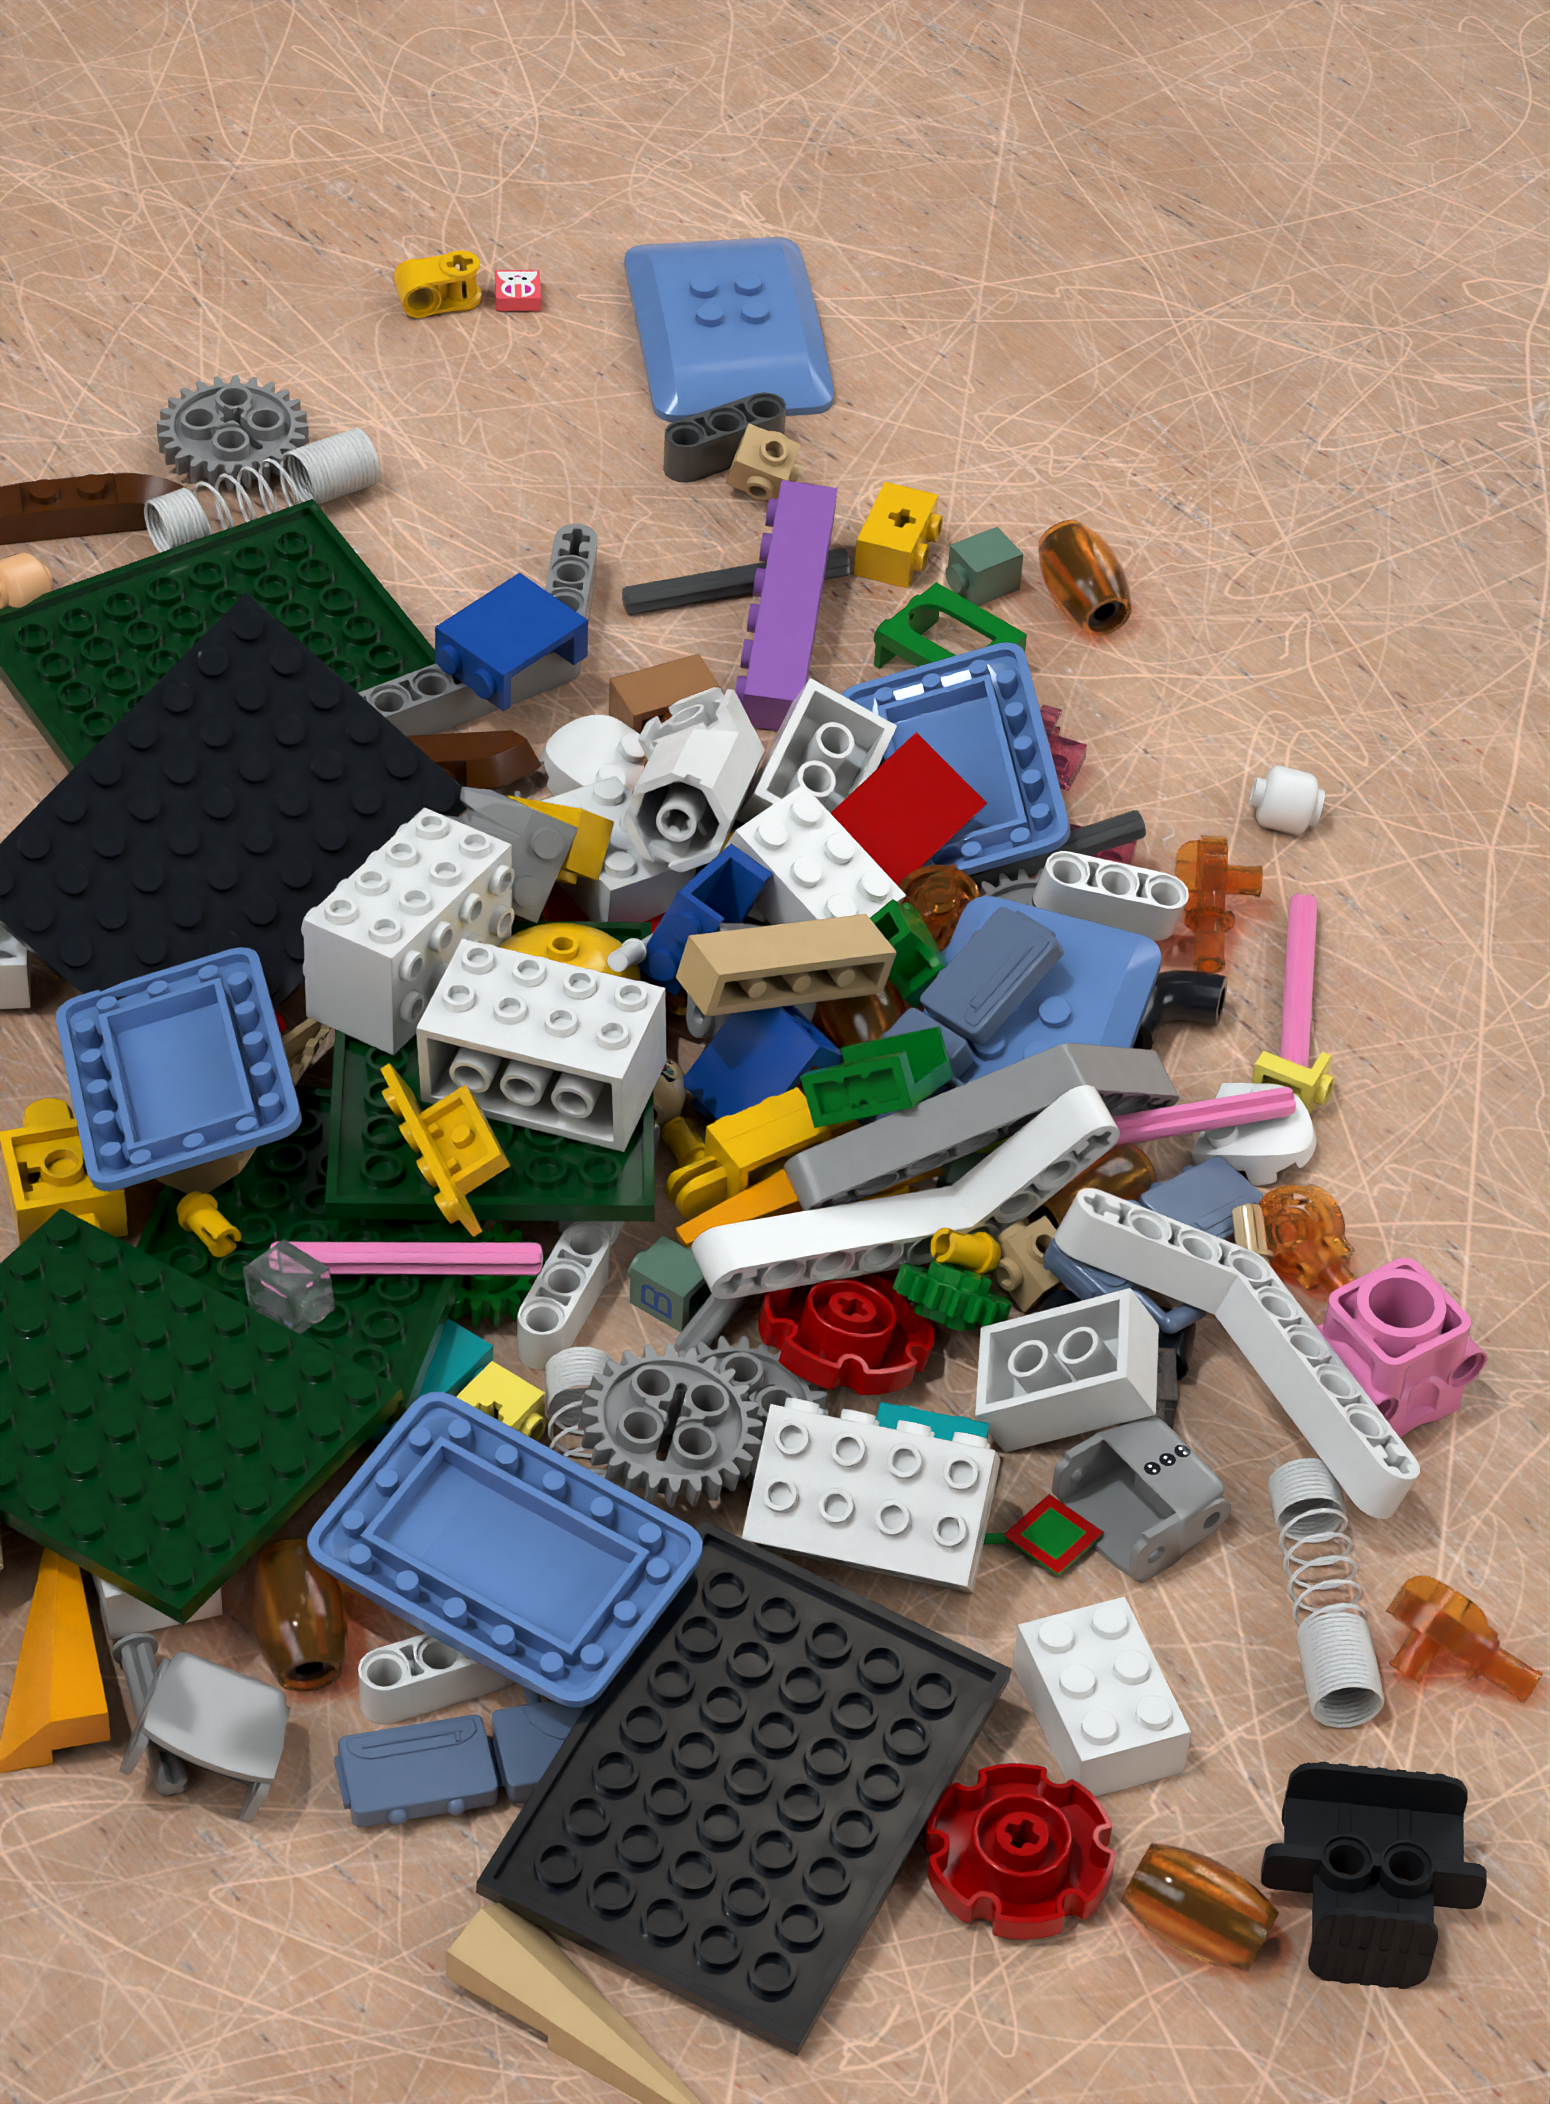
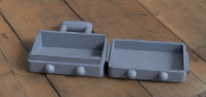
M1006 907L998 908L979 930L973 932L969 942L946 968L938 972L937 978L921 995L920 1002L935 1019L930 1018L916 1008H909L889 1031L882 1034L881 1038L940 1026L954 1077L921 1102L965 1084L959 1078L974 1062L972 1059L974 1054L967 1044L968 1040L977 1045L985 1044L1063 956V948L1055 938L1056 935L1052 930L1019 910L1013 912ZM899 1111L860 1118L857 1120L863 1127L867 1124L875 1122L879 1119H882Z
M1214 1156L1196 1166L1187 1165L1182 1169L1181 1174L1163 1183H1152L1149 1186V1190L1142 1193L1137 1201L1127 1200L1235 1244L1231 1215L1233 1208L1247 1203L1260 1205L1264 1211L1266 1227L1276 1212L1275 1205L1220 1156ZM1055 1238L1051 1240L1043 1255L1045 1261L1043 1268L1050 1270L1081 1300L1131 1288L1159 1325L1162 1332L1166 1334H1174L1202 1319L1207 1311L1182 1302V1305L1165 1313L1144 1293L1150 1290L1149 1288L1068 1256L1058 1247Z
M523 1686L527 1705L498 1709L493 1712L492 1741L487 1740L484 1723L479 1715H467L343 1736L338 1741V1756H334V1763L344 1809L350 1810L351 1819L355 1826L367 1827L385 1823L401 1825L408 1819L444 1813L459 1815L467 1809L491 1806L498 1801V1787L501 1788L502 1786H505L507 1797L512 1800L513 1804L527 1802L586 1706L568 1707L553 1700L541 1702L538 1693Z

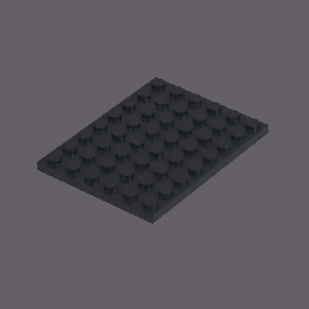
M245 592L0 843V925L78 995L95 990L102 992L122 982L225 950L239 947L250 948L256 951L260 958L273 1008L278 1011L305 982V976L303 975L304 936L302 935L301 927L308 911L321 904L335 891L337 885L343 879H348L365 863L373 851H378L396 834L402 824L408 823L424 807L441 815L461 817L467 811V807L460 800L462 786ZM121 996V997H115V998H116V1000L118 1001V1000H120V999H122V998H125V997H127V996Z
M702 1519L696 1529L703 1543V1557L699 1566L602 1695L593 1703L586 1705L477 1880L476 1893L495 1903L502 1904L510 1911L797 2056L924 1833L929 1819L946 1790L950 1787L1010 1681L1012 1669Z

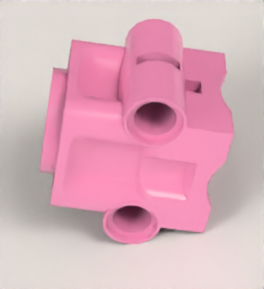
M1410 1258L1396 1259L1334 1290L1329 1296L1325 1321L1323 1324L1316 1326L1400 1438L1421 1424L1438 1421L1459 1410L1464 1386L1480 1374L1487 1362V1354L1469 1336L1471 1327L1469 1315L1417 1261Z

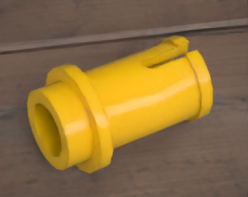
M683 1116L671 1119L664 1125L661 1137L678 1159L677 1169L704 1158L705 1143L694 1129V1125L689 1118L684 1119Z
M199 1191L187 1194L177 1206L178 1223L184 1230L194 1232L208 1247L213 1256L224 1257L236 1249L237 1245L232 1242L227 1234L234 1241H240L241 1233L239 1230L232 1226L217 1210L218 1204L212 1195L203 1194Z
M941 1228L937 1230L931 1240V1255L936 1258L937 1262L964 1266L967 1270L983 1275L994 1270L1001 1258L1000 1245L994 1240L993 1236L986 1232H977L971 1235L953 1231L951 1228Z

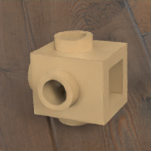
M748 424L737 448L725 484L745 491L749 496L758 500L769 501V498L778 499L781 480L797 482L803 464L796 462L795 459L801 444L788 439L780 432L767 431Z
M1046 1215L1028 1226L1023 1220H1019L996 1238L1000 1243L1001 1258L997 1267L993 1270L994 1277L998 1284L1011 1294L1024 1313L1041 1303L1043 1296L1048 1292L1062 1290L1065 1287L1050 1270L1043 1268L1045 1263L1043 1255L1051 1240L1055 1238L1054 1235L1057 1231Z

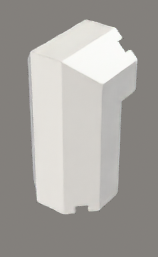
M713 687L681 699L668 707L672 715L671 718L661 724L658 716H655L645 724L638 741L648 762L634 788L630 804L622 821L640 857L652 862L656 858L669 863L667 868L682 873L710 863L720 854L758 772L765 751L735 690L727 689L724 695L721 688Z

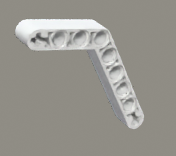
M1090 1085L1078 1086L1061 1095L952 1186L713 1227L701 1233L691 1245V1252L711 1293L718 1299H732L821 1283L825 1280L843 1279L899 1269L901 1264L904 1263L911 1265L931 1263V1260L936 1261V1258L931 1255L930 1246L937 1230L951 1228L953 1231L971 1235L977 1232H986L993 1236L995 1241H998L996 1238L1004 1230L1019 1220H1024L1117 1143L1120 1137V1130L1097 1089Z
M1094 1188L1080 1190L1054 1235L1058 1247L1076 1260L1214 1314L1353 1503L1361 1511L1379 1519L1392 1517L1420 1474V1466L1416 1458L1267 1261L1251 1250Z

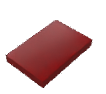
M915 732L841 802L831 814L893 882L901 888L975 817L987 802Z

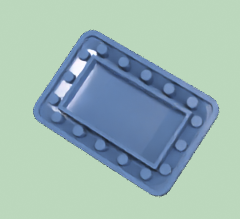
M784 237L643 244L634 246L625 253L624 268L652 407L659 418L668 422H675L762 392L773 393L784 399L786 403V416L823 413L833 405L834 389L821 326L800 248L795 242Z
M1008 642L991 645L863 682L848 688L841 694L897 725L878 767L917 732L987 802L975 817L900 888L904 893L1049 853L1059 849L1067 842L1071 827L1028 661L1022 647Z
M994 896L978 897L966 905L944 956L947 964L969 942L973 932L979 930L1000 907H1006L1013 912L1019 910L1052 930L1064 953L985 1044L977 1045L968 1040L967 1044L974 1054L972 1058L974 1062L960 1076V1081L966 1084L1065 1043L1133 1048L1161 966L1159 946L1151 938ZM924 1009V1014H926L932 1019H935L926 1011V1009ZM1092 1164L1049 1198L1048 1201L1053 1203L1086 1184Z
M239 947L225 950L122 982L102 992L95 990L66 1001L56 1012L55 1019L86 1170L93 1187L99 1190H119L268 1144L291 1135L301 1124L302 1114L262 964L256 951L250 948ZM127 996V997L122 998V999H120V1000H118V1001H117L116 998H115V997Z
M445 1392L424 1394L411 1404L315 1523L307 1539V1548L312 1561L339 1581L458 1652L514 1682L568 1707L589 1705L602 1695L699 1566L703 1557L702 1539L698 1531L691 1525Z

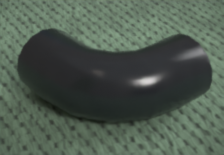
M1170 970L1158 973L1133 1048L1151 1050L1158 1030L1166 1023L1192 1021L1217 1026L1224 1008L1227 976L1191 970Z

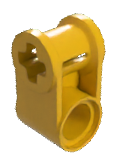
M459 250L444 255L409 259L399 264L393 272V281L403 310L408 316L413 318H425L452 311H467L474 309L482 301V290L476 281V275L480 271V259L469 251ZM456 264H459L460 271L455 267ZM462 290L466 293L465 298L462 296Z

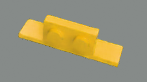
M388 1063L380 1069L389 1086L382 1091V1094L394 1114L398 1118L404 1116L406 1121L399 1125V1128L415 1153L421 1151L423 1157L418 1159L416 1163L428 1183L433 1188L439 1187L441 1192L434 1196L438 1207L451 1224L460 1220L473 1237L482 1232V1229L465 1195L510 1167L476 1097L466 1084L422 1111L413 1091L393 1066Z

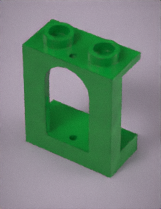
M937 582L921 595H915L911 598L906 607L891 619H885L878 626L874 634V666L879 669L896 655L917 667L956 656L922 636L924 632L939 621V612L951 616L991 639L992 642L986 647L1008 642L1017 644L1025 652L1027 640L1026 633Z
M940 1026L843 1046L841 1052L844 1064L807 1071L800 1076L814 1128L913 1108L954 1077Z

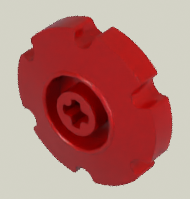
M877 1273L825 1280L821 1283L765 1292L758 1316V1330L763 1343L781 1351L778 1361L797 1376L823 1388L834 1390L836 1386H845L853 1389L859 1395L888 1394L908 1387L911 1384L914 1372L921 1373L926 1368L934 1342V1327L931 1319L922 1317L913 1311L914 1307L910 1305L911 1300L907 1296L896 1293L897 1290L893 1289L895 1282Z
M1009 1763L980 1769L978 1771L977 1785L967 1787L960 1783H954L946 1790L927 1824L925 1850L932 1853L929 1857L927 1876L935 1894L950 1912L965 1923H970L976 1918L990 1921L993 1925L992 1934L994 1936L1017 1940H1031L1061 1934L1065 1916L1074 1915L1083 1920L1090 1917L1101 1905L1111 1885L1116 1851L1107 1847L1110 1844L1112 1823L1108 1814L1097 1798L1083 1785L1073 1779L1063 1784L1053 1783L1046 1776L1047 1769L1042 1766Z

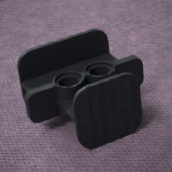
M1329 1762L1304 1763L1291 1772L1281 1817L1284 1826V1843H1274L1266 1847L1261 1866V1883L1263 1886L1274 1890L1313 1893L1312 1942L1308 1955V1966L1312 1973L1325 1981H1337L1344 1984L1357 1983L1364 1986L1377 1985L1384 1988L1399 1987V1989H1407L1426 1980L1438 1941V1929L1434 1924V1906L1457 1909L1477 1908L1482 1904L1487 1886V1871L1485 1867L1477 1863L1464 1862V1812L1468 1801V1791L1461 1780L1438 1773L1426 1774V1772L1419 1771L1407 1772V1770L1400 1769L1388 1770L1387 1768H1368V1766L1329 1764Z

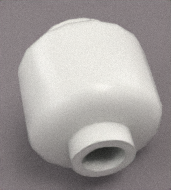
M1276 765L1267 772L1265 779L1255 778L1249 797V806L1257 808L1256 818L1260 826L1299 836L1308 827H1316L1323 808L1325 790L1319 788L1318 780L1313 774Z

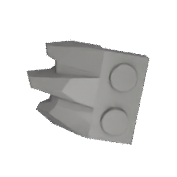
M462 787L460 800L467 807L466 815L446 817L512 844V868L514 869L515 876L512 884L511 908L514 910V914L537 923L578 828L492 790Z

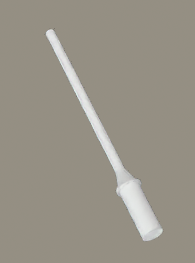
M653 933L642 940L637 938L626 940L620 948L610 953L607 959L608 966L613 971L620 972L632 964L642 962L647 954L646 945Z

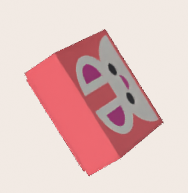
M495 270L496 311H541L540 270Z

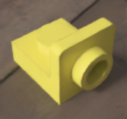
M1262 1051L1254 1066L1252 1083L1277 1084L1291 1088L1293 1093L1304 1103L1309 1115H1311L1317 1104L1324 1106L1327 1103L1333 1090L1335 1077L1329 1075L1332 1055L1321 1052L1313 1067L1309 1069L1290 1060Z

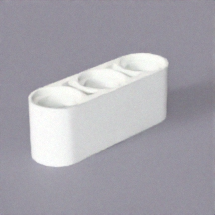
M1059 851L1048 857L1035 888L1033 901L1037 908L1144 935L1152 940L1161 941L1168 939L1173 934L1187 903L1189 893L1187 887L1180 879L1167 873L1078 853Z
M590 1221L576 1222L568 1226L562 1233L541 1273L520 1306L517 1317V1352L519 1359L530 1368L544 1370L546 1363L553 1355L564 1349L571 1348L604 1289L609 1277L610 1237L603 1226Z
M427 1633L374 1649L360 1660L358 1667L360 1711L368 1720L383 1725L397 1723L489 1694L514 1683L513 1680L478 1663Z

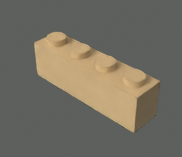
M867 914L689 935L676 979L704 1016L708 1017L883 993L897 952Z

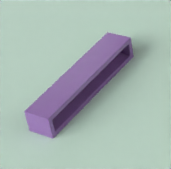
M781 480L778 499L769 498L765 526L773 527L772 534L763 533L759 561L767 562L766 569L757 568L753 596L761 597L760 604H750L747 632L754 633V639H744L740 668L748 669L747 677H737L735 689L752 726L755 728L778 731L792 702L807 683L834 524L838 488Z

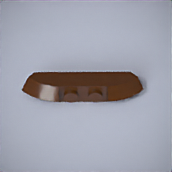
M128 472L89 474L79 477L51 480L41 479L0 486V545L147 530L144 518L146 501L184 488V486L162 477Z
M513 730L406 736L462 787L496 791L513 784L542 766L528 740Z

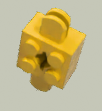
M798 1087L778 1096H770L757 1105L733 1115L723 1116L715 1123L706 1126L704 1158L673 1171L665 1183V1195L676 1206L678 1212L686 1220H690L784 1169L785 1163L795 1155L862 1126L856 1119L814 1128L806 1097Z
M43 1098L34 1101L25 1109L22 1128L0 1131L2 1173L19 1246L60 1208L115 1237L128 1235L124 1188L103 1191L93 1187L86 1170L76 1118L74 1119L72 1110L67 1102L56 1098Z

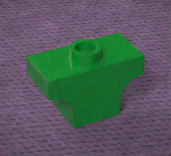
M892 899L872 915L870 919L897 952L888 979L896 987L903 999L913 1008H917L922 1004L920 997L923 992L937 978L938 972L946 968L948 964L919 911L908 902L901 906Z

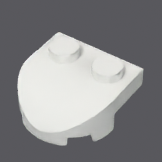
M589 715L566 724L552 735L541 753L540 763L545 765L549 776L547 782L548 789L556 796L616 776L632 793L648 762L638 741L640 734L622 721L606 715Z
M1222 1083L1216 1099L1284 1086L1264 1083ZM1294 1093L1296 1111L1288 1117L1201 1131L1191 1153L1194 1164L1196 1166L1214 1156H1220L1235 1170L1245 1171L1248 1181L1253 1186L1275 1183L1278 1171L1289 1167L1293 1163L1302 1168L1315 1151L1317 1137L1308 1110Z

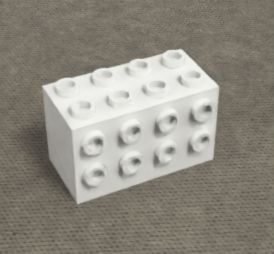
M425 807L408 823L402 824L387 843L378 851H373L360 868L348 879H343L337 885L335 891L317 907L311 908L303 919L301 932L304 936L303 975L305 976L306 1016L394 1055L416 1034V1027L462 938L498 946L504 940L511 937V926L514 920V910L511 908L512 884L515 876L514 869L512 868V844Z
M462 938L416 1027L421 1101L435 1104L466 1084L476 1097L487 1118L624 1152L666 1063L665 988L643 981H635L602 973L594 969H586Z
M787 1397L784 1407L770 1404L742 1539L768 1551L973 1593L1001 1461L996 1451L990 1449V1444L987 1443L988 1439L961 1432H954L952 1441L934 1438L935 1433L931 1431V1427L898 1420L896 1430L880 1427V1421L875 1420L876 1416L849 1409H842L840 1418L824 1415V1410L819 1408V1404Z

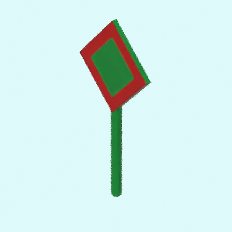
M1048 1494L1006 1533H985L983 1545L1011 1544L1058 1577L1103 1537L1104 1532Z

